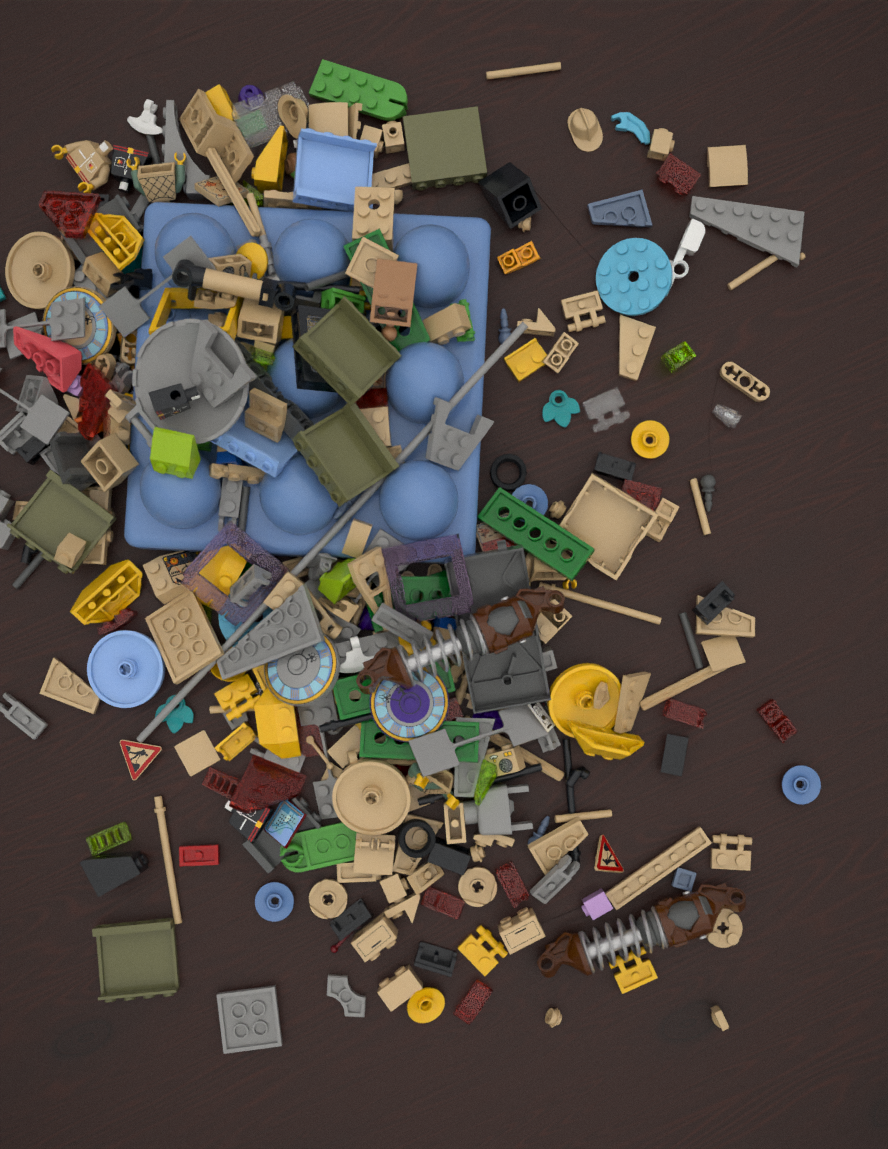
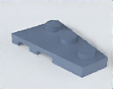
M643 190L587 205L592 224L652 227Z

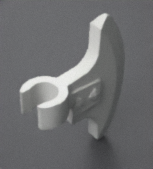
M149 99L145 101L144 111L138 118L128 117L127 121L136 131L148 135L162 133V128L156 126L157 117L154 113L158 105L153 104L154 101Z
M357 636L350 638L352 650L345 652L346 660L340 664L341 673L362 671L364 668L363 662L375 656H365L362 653Z

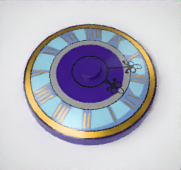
M423 667L425 679L422 683L411 672L416 684L415 687L413 686L410 689H406L391 681L381 680L376 690L370 694L369 699L371 715L378 728L390 738L401 742H408L409 740L436 732L445 721L449 708L448 691L438 674L436 677H432L426 667Z

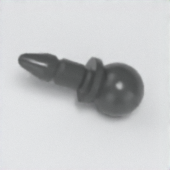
M707 474L701 478L700 484L703 487L701 492H705L706 510L710 512L712 507L711 492L715 491L713 487L716 484V480L712 475Z

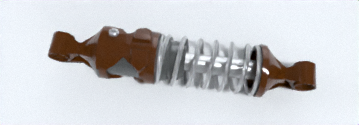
M544 586L534 590L519 589L515 596L510 598L506 596L501 598V602L493 605L486 604L477 608L475 613L470 614L469 620L464 622L463 619H460L461 625L457 626L456 631H454L452 625L448 624L450 639L444 640L441 632L436 629L435 633L438 644L432 645L428 636L424 634L423 640L426 649L422 651L415 640H411L414 654L408 656L402 645L393 648L382 647L375 654L374 658L363 662L364 668L357 676V685L364 694H372L381 680L391 681L406 689H410L413 686L415 687L416 684L411 672L423 683L425 679L423 667H426L432 677L437 675L435 662H438L440 667L445 672H448L449 663L447 657H450L453 663L460 667L462 663L460 651L471 662L476 653L484 657L488 653L497 655L508 650V646L517 642L519 644L527 641L526 638L533 635L537 619L542 611L553 614L562 612L565 601L564 595L558 590H545ZM557 599L560 601V603L558 605L551 604V601ZM371 680L370 685L362 686L363 681Z
M726 883L717 886L701 884L694 892L686 891L682 893V896L673 899L667 897L658 900V904L654 905V907L652 906L651 911L646 913L642 910V916L638 917L637 921L630 914L631 929L626 930L622 920L618 918L617 926L619 933L614 934L610 925L605 922L604 927L607 936L605 938H602L598 929L593 926V942L589 941L583 931L573 934L564 932L554 943L545 945L546 951L538 959V968L541 974L547 978L555 976L562 964L573 967L589 976L595 973L591 959H594L598 968L603 971L604 963L602 956L606 955L610 964L615 967L616 957L614 951L618 950L622 959L627 962L629 959L627 947L630 946L634 955L639 958L641 955L640 942L643 943L646 950L651 954L654 946H659L663 950L665 947L668 948V946L669 948L685 946L690 940L696 938L701 940L706 938L707 934L712 933L723 908L734 912L743 911L746 907L745 893L741 889L727 887ZM738 897L742 899V901L740 903H734L732 899ZM546 963L552 964L549 969H543V966Z

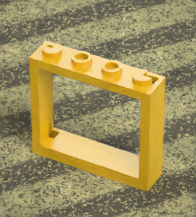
M165 288L148 330L149 335L166 324L171 309H203L194 307V300L191 301L187 298V288ZM197 288V292H198V289H200V290H208V289H204V288ZM239 296L235 306L224 308L230 310L224 327H220L234 340L237 334L239 314L244 298Z

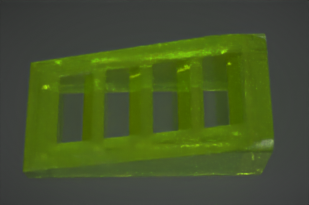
M483 760L474 793L475 804L478 806L482 803L498 775L497 766L487 760Z
M126 822L86 837L92 856L132 840ZM118 828H120L124 839H120L117 831ZM111 831L113 832L114 838L116 840V842L114 843L109 833ZM102 835H105V838L108 843L107 846H105ZM95 838H97L100 848H98Z

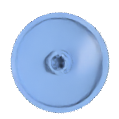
M122 630L110 633L97 642L88 658L87 676L93 691L101 700L115 707L131 708L146 703L159 691L165 676V663L157 644L151 638L137 631Z

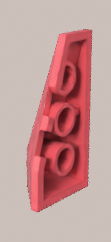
M17 326L13 327L14 345L27 359H32L35 362L36 369L39 372L43 371L48 376L47 378L52 386L61 392H66L82 369L81 351L68 343L51 341L50 337Z

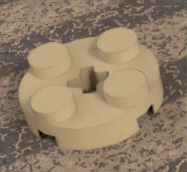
M476 866L466 869L464 875H461L458 890L468 905L481 907L494 899L497 892V882L494 875L488 869ZM477 881L483 886V889H479L478 892L472 887Z
M325 878L312 887L309 893V903L312 912L322 919L335 918L341 915L346 908L348 893L345 887L338 883L337 880ZM331 894L334 901L326 904L323 896Z
M723 908L717 918L713 932L706 935L708 941L720 948L736 945L743 930L739 916L732 910ZM722 922L727 926V930H724V932L717 929L718 926H721Z

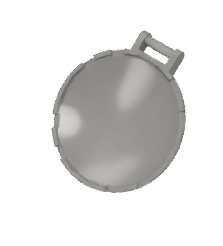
M184 319L172 321L161 326L146 339L137 354L138 360L132 375V386L135 388L137 398L135 402L137 405L125 418L129 423L132 422L142 434L150 449L153 435L138 418L140 415L152 430L158 427L195 436L196 444H201L225 434L236 423L244 410L249 392V383L220 407L213 408L198 390L200 398L189 401L191 407L189 410L160 420L155 413L149 392L180 383L184 390L195 386L189 380L201 320ZM212 324L218 331V334L210 349L234 375L239 364L246 363L244 355L235 340L227 332Z

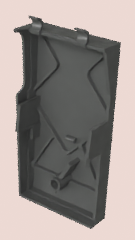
M506 540L497 541L498 549L463 555L462 548L453 549L455 557L445 559L444 564L457 626L461 625L460 619H463L464 622L469 620L470 614L475 613L477 608L486 604L493 605L501 602V598L506 596L509 598L515 596L519 589H530L522 544L507 547ZM537 622L533 635L526 638V642L512 644L508 646V650L497 655L488 653V655L485 654L483 657L476 653L471 662L462 653L474 714L551 700Z

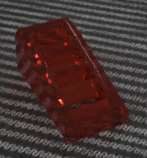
M212 767L209 768L202 783L203 786L235 802L238 800L245 782ZM214 773L216 777L213 783L210 784L209 781ZM219 778H223L220 786L217 787L216 784ZM226 780H227V781H229V784H228V787H227V789H226V791H225V790H223V787H224V785H225V783H226ZM235 784L236 787H235L234 792H233V794H232V793H230V790H231L232 785Z

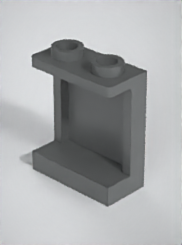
M63 431L57 433L50 441L62 484L97 483L81 463L83 457L91 450L89 442L93 438L92 433H67Z

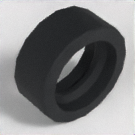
M503 454L496 458L490 470L493 484L505 491H514L520 487L525 481L527 474L523 460L513 454ZM504 462H513L519 468V477L511 484L503 483L497 476V469Z
M411 819L405 822L400 827L397 835L401 850L407 856L413 858H422L428 855L433 850L436 842L432 827L420 819ZM413 827L423 828L428 835L426 845L419 850L410 849L405 842L406 833Z

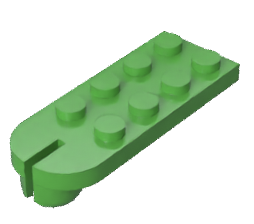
M324 59L321 61L309 91L310 97L328 103L347 102L348 108L354 103H361L362 111L358 112L385 121L400 119L407 114L406 110H408V97L405 89L399 83Z
M342 822L321 826L319 829L312 828L296 832L287 849L281 845L280 856L293 851H298V854L282 857L281 862L290 871L304 872L353 861L356 833L358 832L351 830Z

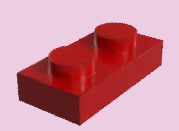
M219 844L179 846V866L220 864Z

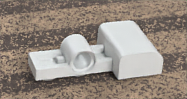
M691 219L688 223L674 260H670L673 271L672 284L674 279H681L688 273L689 267L683 261L684 255L692 256L698 250L704 237L705 227L695 219ZM675 265H681L684 268V273L681 275L674 272Z

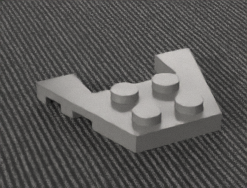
M206 319L201 320L199 324L189 380L197 387L213 408H216L232 398L237 391L246 387V384L255 380L257 376L246 363L239 364L234 375L210 349L218 331Z
M435 397L433 402L436 405L435 413L431 416L433 427L432 433H429L426 459L459 471L491 428L494 421L477 414L470 433L447 425L445 422L453 404Z

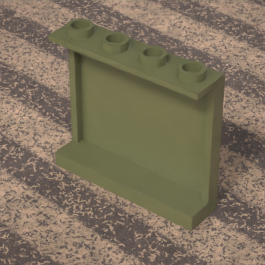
M478 106L403 116L412 189L421 191L433 186L443 188L448 184L458 186L470 181L478 183L487 177Z
M345 296L292 346L350 406L402 356Z
M347 403L343 408L302 432L301 430L292 439L296 449L304 456L308 466L313 469L318 476L319 482L325 486L330 493L331 499L339 507L399 467L356 403L352 406Z
M50 470L46 474L48 478L12 524H7V527L11 529L9 532L16 538H24L27 541L25 544L34 551L36 549L40 550L43 553L41 556L49 562H52V560L58 564L57 568L63 573L67 574L69 572L74 574L117 518L72 484H62L60 475ZM68 533L86 541L84 552L72 569L54 560L57 547Z
M173 918L102 924L92 929V935L96 937L101 991L98 1000H104V1002L108 1003L116 1001L117 998H124L125 1001L136 999L138 996L148 999L155 997V995L163 994L164 997L175 995L179 990L180 981Z

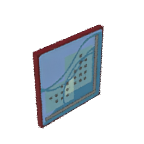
M283 797L264 831L287 849L307 814L289 799Z

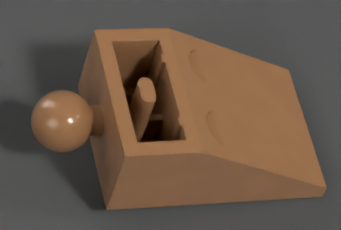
M377 258L370 322L386 324L381 333L390 342L397 337V330L394 325L406 327L411 325L418 263ZM384 307L386 312L379 314L378 308ZM401 309L406 312L403 317L398 315V311Z

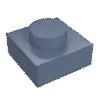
M681 867L676 868L671 885L691 892L696 872Z

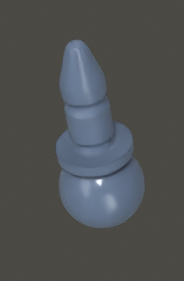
M504 308L500 314L502 328L498 329L500 332L498 336L500 344L510 336V331L512 330L508 328V315Z
M359 495L342 506H338L333 518L337 519L342 516L343 512L357 501Z
M546 816L541 821L537 833L533 832V836L529 838L528 844L543 836L546 827L549 825V816Z

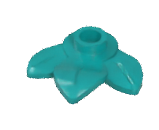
M556 390L551 393L549 402L543 407V420L549 422L554 419L558 425L566 428L570 422L571 414L579 413L580 407L575 399L568 398L564 391ZM560 397L562 402L556 403L555 398Z
M176 695L170 696L167 699L166 704H163L158 707L155 717ZM183 698L179 703V707L174 708L162 722L167 721L171 732L176 733L182 728L184 722H193L194 714L192 709L186 706Z

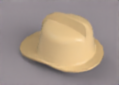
M288 94L282 95L278 102L279 116L294 138H298L301 128L306 129V123L308 122L307 105L301 99L294 98Z
M584 108L573 111L568 117L567 123L574 143L582 151L591 152L596 150L603 140L602 129L596 115L589 109Z

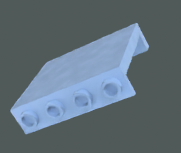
M301 128L297 139L293 202L338 211H354L355 187L372 186L373 156L377 143H372L366 139H353L350 136H337L331 132H317L311 128Z
M248 392L244 410L236 423L225 434L210 442L276 478L300 451L296 449L294 442L284 431L280 441L277 443L245 427V411L250 407Z

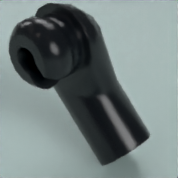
M25 544L20 562L30 564L32 554L40 550L36 549L34 551Z
M584 766L578 767L570 773L564 783L573 788L580 777L584 780L587 779L590 771L586 770Z

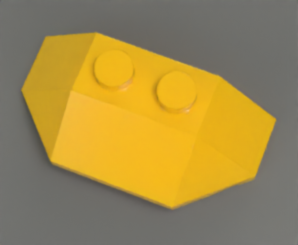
M95 213L82 224L84 229L120 271L136 259L144 242V238L125 216Z
M235 542L207 551L189 582L198 600L205 606L218 611L230 594V587L240 577L252 551L242 546H237Z
M129 559L109 566L82 590L70 612L84 625L113 620L140 596L142 571Z
M267 687L254 704L259 744L281 759L301 756L295 707L277 699Z
M567 720V725L584 753L589 756H595L596 754L601 755L607 760H613V758L621 760L633 754L644 746L645 743L639 735L625 732L617 733L612 729Z

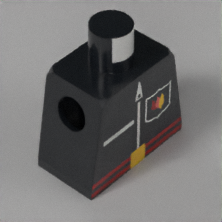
M116 144L113 145L111 174L116 181L120 182L118 187L120 192L128 194L131 184L134 185L131 176L132 168L127 166V159L131 160L133 166L136 163L134 157L139 158L140 166L151 165L152 157L149 152Z
M181 383L149 392L155 413L160 420L189 410L191 408L189 401L200 398L196 386L184 390Z
M242 798L239 804L229 799L224 807L225 810L232 813L229 823L250 842L257 841L275 810L272 807L248 798Z

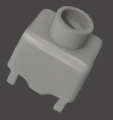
M506 783L476 789L475 800L463 801L465 825L478 824L481 835H512V831L533 829L531 820L511 823L510 818L511 813L514 811V802L509 799L508 794L529 792L528 784L507 786Z

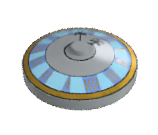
M323 634L325 641L265 664L264 675L266 684L277 699L292 706L303 707L319 702L330 693L339 676L340 657L335 644L328 636Z

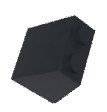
M511 162L478 182L486 200L510 229L542 209L530 177Z
M140 850L93 854L80 862L98 897L149 868L147 865L149 861L144 853L141 854Z

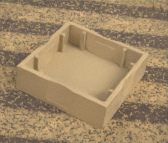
M591 473L559 526L593 547L595 551L588 561L595 568L617 580L631 559L634 549L645 537L658 517V513L594 473Z

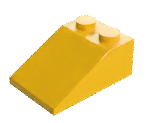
M279 126L256 160V166L252 168L251 176L259 193H264V190L282 192L285 171L284 160L286 159L288 138L284 126Z

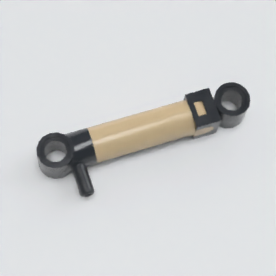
M187 259L180 260L172 274V280L177 286H189L187 298L191 301L195 300L197 287L256 300L259 301L258 305L273 308L275 303L278 309L287 311L293 307L297 295L295 287L290 283H282L277 288L278 280L265 277L263 281L196 266Z

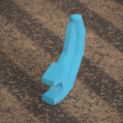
M619 112L611 116L612 122L615 120L620 121V124L615 126L616 131L632 132L641 143H645V145L650 144V132L639 118L630 112Z

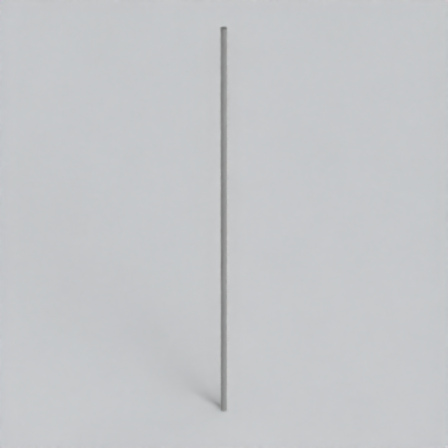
M524 322L510 334L450 399L449 403L453 404L451 410L528 328ZM430 421L395 458L398 465H401L431 433L433 422ZM385 478L369 487L292 569L291 573L297 577L379 489ZM262 602L221 646L224 654L269 606ZM217 660L199 670L136 738L140 743H143L217 663Z

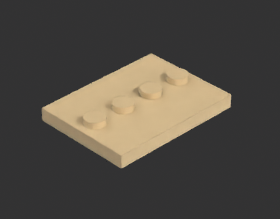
M192 588L145 618L174 684L181 683L224 655V651L204 608Z

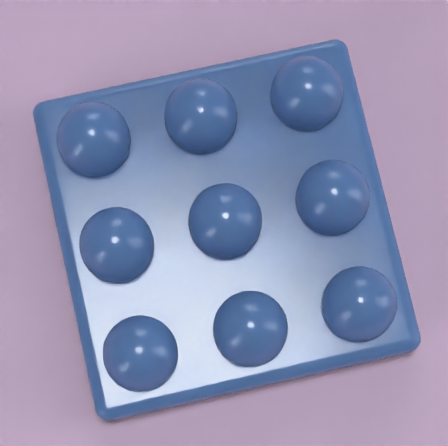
M154 202L146 208L144 214V242L142 245L141 269H152L153 289L172 275V269L163 256L189 236H192L208 258L235 255L237 253L236 246L251 239L256 240L257 244L261 242L259 236L252 237L235 206L222 205L218 207L211 204ZM258 207L268 242H271L274 269L280 281L309 283L347 270L350 260L343 246L352 242L354 211ZM394 213L393 253L399 255L397 261L418 263L413 301L422 321L450 306V304L459 303V300L466 299L469 302L470 318L473 331H475V341L457 342V338L453 337L444 345L428 341L404 347L399 351L402 356L386 371V390H370L355 402L359 408L389 407L392 447L401 445L402 451L431 421V416L435 413L436 406L433 404L434 398L437 397L449 402L485 363L491 228L489 223L482 218ZM268 270L265 272V277L269 276ZM351 277L331 284L350 286ZM172 279L141 302V307L150 319L137 328L135 367L138 360L137 354L143 343L150 336L148 330L152 323V312L160 302L165 288H186L177 286ZM152 289L141 290L139 292V299ZM296 290L299 296L313 298L314 291ZM189 309L191 319L208 320V315L215 312H222L228 316L230 310ZM366 310V318L370 322L371 310ZM170 313L168 318H171L173 313ZM410 327L400 334L402 336L409 335ZM236 336L239 342L242 341L251 345L255 343V340ZM293 338L281 339L279 347L272 353L267 366V373L271 376L275 387H278L276 393L281 391L285 399L296 403L315 424L343 408L347 402L338 393L297 389L294 348L292 347ZM259 349L258 355L264 356L265 351ZM311 366V370H312L313 372H317V371ZM484 375L449 412L445 424L470 433L477 414L482 416ZM133 387V399L135 400L137 398L135 388ZM140 415L138 418L142 421V423L153 435L152 428ZM131 422L129 452L134 456L139 465L128 475L124 537L129 545L148 550L207 552L234 542L236 543L239 518H237L235 533H230L232 517H225L223 532L218 531L220 517L218 514L223 477L215 479L210 477L209 465L212 463L217 464L216 444H212L211 452L198 450L201 460L193 479L179 478L167 473L161 474L153 470L150 461L151 449L147 445L146 439ZM428 435L405 459V463L399 465L396 470L385 478L379 489L319 553H328L331 557L337 559L354 558L342 553L354 518L372 524L362 555L380 528L413 549L407 562L444 564L446 558L455 557L453 549L462 548L463 555L475 553L481 441L459 471L426 459ZM301 452L290 460L276 478L265 473L262 481L258 484H249L243 480V486L250 487L245 541L242 547L252 551L251 555L305 557L342 517L333 518L338 505L331 499L330 493L325 486L319 482L318 476L308 466ZM243 460L249 467L257 468L254 465Z

